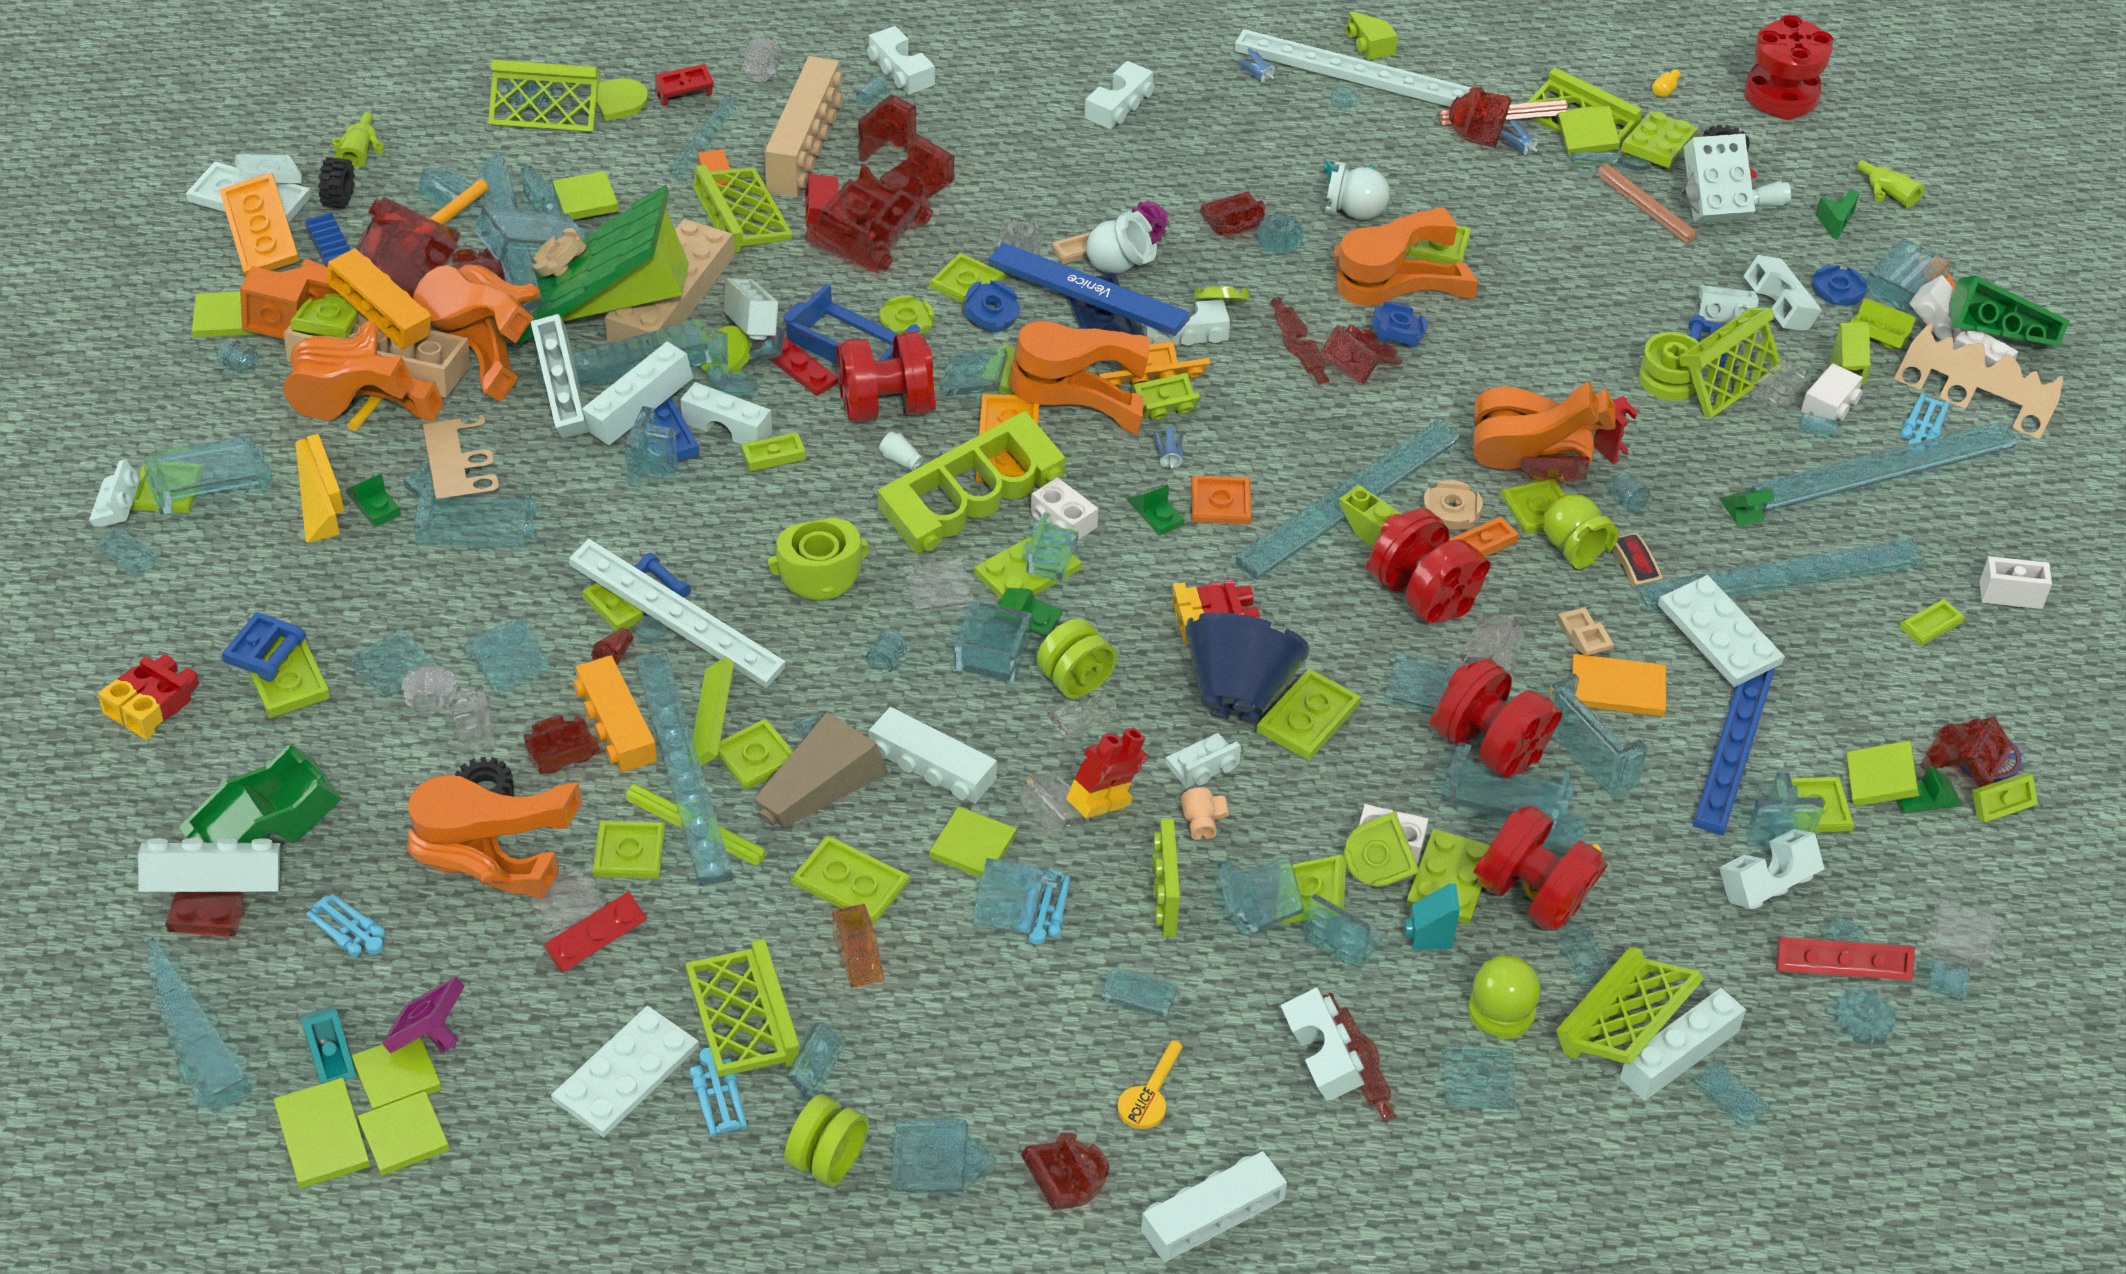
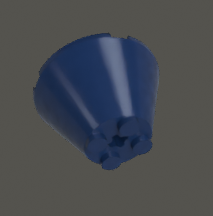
M1202 613L1199 616V620L1193 621V618L1188 619L1185 629L1203 705L1211 709V716L1229 719V716L1233 715L1240 717L1241 720L1248 723L1259 722L1260 716L1264 714L1305 662L1309 654L1308 643L1300 635L1288 628L1284 634L1270 628V621L1234 613Z

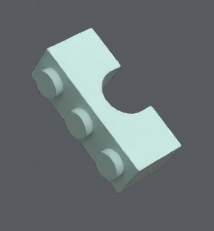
M896 26L869 35V46L867 48L869 58L881 66L885 75L889 74L894 79L895 85L899 89L903 88L909 95L935 85V66L923 53L908 56V38Z
M1126 61L1113 73L1112 90L1099 86L1085 99L1084 118L1109 129L1113 128L1117 123L1121 124L1128 112L1131 110L1135 111L1140 101L1144 97H1150L1153 93V71Z
M1757 255L1745 273L1744 278L1756 293L1767 295L1776 301L1772 311L1783 328L1800 331L1810 329L1822 312V309L1782 259Z
M1223 299L1196 302L1195 315L1190 317V320L1176 336L1141 323L1140 328L1142 335L1149 337V345L1173 341L1174 345L1183 344L1189 346L1194 343H1219L1228 340L1230 319Z
M697 382L680 399L681 415L686 424L708 432L716 421L720 422L730 430L732 441L738 444L766 439L772 434L771 410Z
M1792 829L1769 841L1772 850V861L1768 868L1765 859L1749 855H1742L1719 867L1728 901L1731 904L1742 906L1744 909H1755L1762 906L1763 901L1770 897L1785 894L1788 892L1789 887L1797 883L1810 881L1814 874L1825 869L1815 833Z
M1316 987L1280 1005L1293 1034L1301 1046L1316 1041H1324L1323 1048L1317 1054L1305 1059L1318 1089L1326 1101L1335 1099L1364 1085V1081L1359 1071L1364 1069V1066L1355 1050L1350 1052L1346 1045L1352 1041L1343 1023L1336 1024L1334 1017L1339 1015L1330 996L1324 998Z

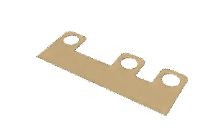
M479 415V420L473 424H464L460 421L461 418L423 424L436 499L491 491L499 487L496 475L490 474L466 478L465 468L489 465L494 461L490 450L461 453L457 429L483 425L485 423L484 415ZM475 454L487 456V460L481 463H471L468 461V458ZM480 479H490L493 482L487 488L480 489L473 486V483Z

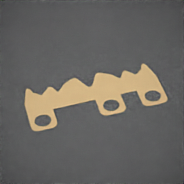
M1931 323L1913 340L1895 375V380L1920 390L1931 369L1949 375L1940 394L1941 399L1967 408L1976 388H1981L2022 405L2023 407L2013 428L2035 438H2041L2059 402L2063 376L2058 377L2053 383H2047L2046 385L2041 384L2037 371L2023 378L2020 365L2010 354L2005 355L1992 366L1986 367L1984 344H1966L1953 350L1952 337L1935 342L1934 336L1931 334ZM1908 367H1916L1921 372V378L1915 384H1908L1903 380L1902 374ZM1954 385L1964 387L1967 393L1966 398L1958 403L1952 402L1948 398V390ZM2028 415L2036 416L2040 420V428L2033 433L2024 431L2021 426L2024 417Z

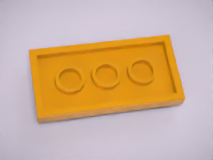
M272 172L219 189L245 276H247L251 266L274 270L300 261Z
M982 393L979 435L1025 410L1038 424L1039 404L1027 402L1016 395ZM1008 449L989 458L995 468L1005 476L1019 477L1027 472ZM976 471V482H985Z

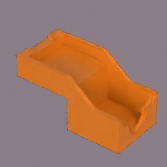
M313 264L288 271L276 272L251 266L240 288L242 330L284 339V332L291 325L290 321L305 301L312 298V301L322 299L324 294H339L326 282L327 267Z

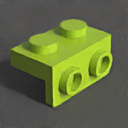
M1865 298L1858 314L1852 318L1851 322H1868L1870 338L1881 341L1880 344L1886 348L1896 350L1897 348L1901 349L1909 340L1917 318L1911 314Z
M1187 373L1134 384L1132 387L1133 393L1143 396L1142 419L1151 417L1154 421L1165 418L1168 413L1178 411V414H1186L1193 411L1200 400L1199 392H1193Z

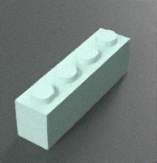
M726 278L723 311L737 326L749 335V338L764 340L767 338V335L775 336L778 301L753 279Z
M559 314L531 321L557 431L562 438L589 432L582 410L585 405L564 322Z
M667 341L583 407L582 410L589 432L607 445H611L692 380L693 374L687 353Z
M889 707L869 729V739L877 743L883 759L887 758L897 763L905 772H914L924 777L932 786L940 785L950 790L960 800L967 799L976 804L997 778V760L892 707Z
M155 838L149 839L147 843H141L138 852V892H264L279 890L280 843H272L270 839L262 838L254 839L252 843H238L236 839L226 838L217 840V843H203L201 839L190 838L182 840V843H168L166 839Z
M1722 988L1718 989L1657 1033L1630 1065L1624 1063L1620 1079L1644 1101L1737 1034L1746 1009Z
M1263 1151L1252 1157L1245 1156L1235 1166L1223 1172L1216 1171L1212 1173L1205 1181L1194 1187L1188 1186L1181 1189L1174 1197L1163 1203L1156 1202L1150 1205L1142 1213L1141 1231L1165 1263L1284 1201L1287 1182Z

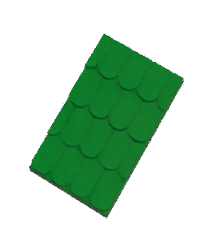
M667 185L631 203L630 209L603 223L596 232L582 239L586 244L585 250L567 263L569 267L562 275L558 277L554 274L540 276L535 270L530 276L529 282L538 287L541 292L537 300L530 301L522 306L534 316L531 321L557 314L560 315L562 321L682 296L689 262L666 210L670 193ZM531 322L516 342L518 346L534 336Z

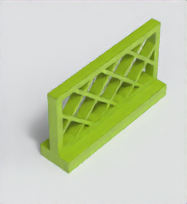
M492 60L491 71L493 73L488 125L594 132L598 83L600 84L601 73L597 67ZM499 80H510L515 88L503 97L498 91ZM529 82H536L542 89L529 99L522 88ZM555 84H563L568 91L555 100L548 90ZM566 84L574 86L572 88H569ZM582 85L591 86V95L583 102L573 93ZM520 91L527 102L515 111L507 100ZM546 93L554 103L541 113L533 102ZM499 95L501 100L497 102V96ZM572 95L580 105L567 114L559 104ZM505 103L513 114L505 120L496 119V110ZM590 103V108L588 110L585 106ZM532 105L539 113V116L531 122H526L519 114ZM558 107L566 117L557 124L550 123L545 116ZM584 109L589 115L588 126L576 125L571 118ZM517 117L520 121H512V120ZM544 119L546 123H540L539 121ZM568 121H570V122L572 123V125H568V124H565V123L568 122Z
M1556 67L1549 72L1548 81L1527 102L1566 100L1567 103L1575 102L1581 106V108L1568 109V111L1610 105L1614 123L1624 126L1623 129L1617 130L1620 143L1641 122V108ZM1550 90L1558 94L1559 97L1546 99L1545 94ZM1558 116L1529 118L1562 134L1559 124L1552 122V119L1558 118ZM1613 150L1601 151L1599 153L1608 156Z
M706 165L695 167L693 189L714 228L733 233L734 253L740 252L741 246L774 243L792 238L793 234L755 167L712 172L708 170ZM751 177L753 182L748 183L740 178ZM723 180L729 183L724 186L715 181ZM732 187H739L741 189H744L745 192L741 193L739 191L732 189ZM750 193H754L756 195L761 196L762 199L758 200L749 195ZM727 195L737 199V201L734 203L726 200L724 197ZM744 202L755 208L751 210L741 205ZM761 209L771 213L772 215L768 217L758 212ZM737 212L739 214L746 216L747 218L743 220L741 218L734 216L733 214ZM754 219L764 223V225L760 227L751 223V221ZM771 226L781 229L782 232H773L768 230V228ZM746 229L756 233V235L745 236L743 231Z
M1772 307L1749 308L1678 356L1681 367H1689L1703 414L1706 417H1714L1783 369L1769 325V321L1775 318ZM1759 329L1762 334L1760 344L1755 342L1757 331ZM1740 342L1745 343L1742 357L1737 354ZM1753 348L1758 350L1755 363L1750 361ZM1722 354L1727 355L1724 369L1719 367ZM1766 355H1768L1771 364L1767 369L1763 368ZM1735 360L1741 362L1737 375L1732 373ZM1705 366L1709 368L1706 381L1703 380L1700 370ZM1748 367L1753 369L1749 382L1745 380ZM1717 372L1722 374L1719 388L1714 386ZM1730 379L1735 381L1733 393L1731 394L1727 392ZM1712 391L1717 393V398L1715 401V405L1713 407L1710 402Z
M765 939L751 941V949L685 963L686 974L718 1077L785 1063L786 1067L799 1064L800 1045ZM747 962L749 968L743 976L729 970L733 964ZM709 970L716 975L710 983L698 979L695 973ZM723 977L737 983L731 993L716 987ZM743 987L757 993L752 1003L737 997ZM710 994L725 1000L718 1010L705 1005L704 1002ZM731 1004L746 1010L739 1020L724 1014ZM752 1013L766 1021L760 1030L745 1024ZM718 1021L733 1027L727 1037L713 1032L712 1029ZM739 1031L754 1037L748 1047L733 1041ZM760 1041L774 1046L775 1053L762 1055L754 1050ZM727 1048L741 1054L738 1061L723 1064L721 1056Z
M1629 947L1556 1029L1564 1054L1576 1059L1583 1052L1630 1065L1702 982L1703 976L1701 971L1645 959L1642 949ZM1649 972L1661 974L1647 979ZM1681 979L1686 980L1685 983L1670 987L1668 984ZM1665 985L1666 988L1650 994L1645 992V990ZM1641 992L1643 995L1628 1000L1635 993ZM1670 999L1665 1005L1651 1008L1650 1004ZM1647 1006L1648 1009L1631 1015L1627 1014V1011ZM1616 1014H1624V1017L1611 1020V1018ZM1652 1020L1647 1026L1634 1030L1632 1028V1025ZM1625 1027H1628L1629 1031L1617 1034L1609 1037L1608 1032H1612ZM1605 1034L1606 1038L1591 1042L1596 1036ZM1633 1041L1626 1051L1613 1048L1614 1046Z

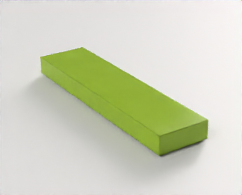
M727 656L705 669L688 758V765L692 768H700L718 756L734 661Z

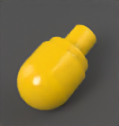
M1674 69L1670 73L1661 74L1652 85L1653 93L1660 97L1669 96L1678 85L1677 80L1681 77L1680 72Z

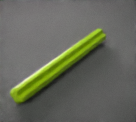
M632 784L626 791V800L753 865L758 866L766 856L763 847L637 784Z

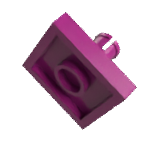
M454 977L403 1007L382 1042L390 1054L425 1034L437 1046L440 1053L448 1051L457 1043L458 1037L452 1033L444 1022L465 987L461 981Z

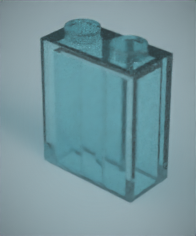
M1904 238L1869 272L1866 291L1914 315L1916 311L1909 304L1924 284L1941 275L1947 279L1952 261Z

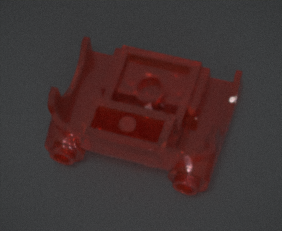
M862 164L858 179L856 181L849 179L822 209L816 225L808 224L805 240L877 274L881 270L887 271L893 260V257L890 256V249L912 224L918 227L922 223L926 225L932 217L933 210L931 209V203L926 199V191L923 187L924 181L912 174L906 186L891 187L879 181L872 174L868 166Z
M384 196L381 200L375 199L368 212L372 215V221L360 236L356 249L363 256L368 257L379 270L387 274L396 285L405 290L413 299L420 280L436 267L447 265L449 257L455 251L460 232Z

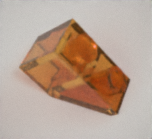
M865 903L832 911L833 937L851 988L884 980L875 931Z

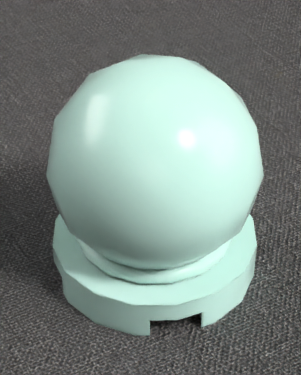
M1335 161L1334 167L1338 169V172L1332 171L1327 195L1332 204L1331 207L1326 206L1325 214L1336 216L1337 211L1342 209L1347 216L1356 220H1370L1379 216L1386 209L1390 200V187L1386 178L1379 171L1370 167H1358L1349 172L1346 169L1347 163Z
M1128 211L1119 215L1117 220L1100 223L1092 230L1087 239V256L1091 264L1106 274H1121L1132 268L1134 264L1140 266L1153 261L1157 253V244L1152 245L1148 233L1153 231L1147 219L1138 211L1134 213Z

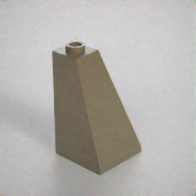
M826 712L754 798L759 809L758 815L769 825L773 826L776 822L785 828L885 776L888 770L876 742Z

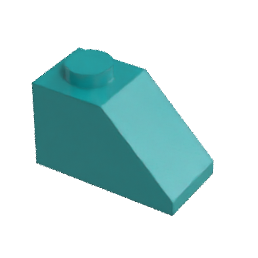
M1448 884L1412 904L1410 918L1404 919L1405 938H1411L1412 950L1452 949L1460 913L1456 884Z
M332 1005L299 1016L320 1083L323 1084L339 1078H343L345 1081L357 1077L336 1008Z

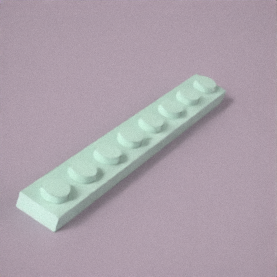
M588 539L569 558L570 566L716 658L722 659L727 656L734 661L733 668L764 688L767 689L785 669V661L594 541Z

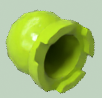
M1565 494L1554 500L1544 513L1543 529L1550 543L1562 550L1565 559L1576 569H1582L1596 563L1597 561L1594 558L1601 555L1605 549L1610 553L1618 541L1620 532L1615 527L1614 522L1607 516H1602L1596 503L1584 495Z
M1500 955L1484 962L1475 975L1473 991L1468 1005L1470 1020L1481 1032L1483 1030L1490 1035L1498 1036V1039H1514L1526 1034L1534 1023L1536 1006L1541 994L1538 973L1527 961L1512 955Z

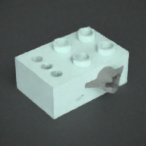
M1745 134L1693 137L1683 147L1688 182L1681 191L1680 197L1691 206L1694 223L1747 219L1755 212Z

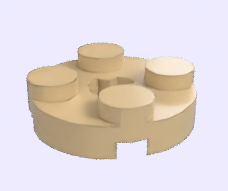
M568 228L561 231L564 236L558 240L554 236L551 237L537 251L533 258L537 263L532 264V267L540 276L554 274L558 277L562 275L569 267L567 263L585 250L586 244L575 229Z
M1444 480L1438 482L1435 488L1430 490L1429 487L1426 490L1422 507L1435 513L1448 529L1461 530L1472 528L1479 520L1483 501L1478 492L1475 495L1474 492L1470 491V485L1456 480ZM1449 503H1455V507L1449 506Z

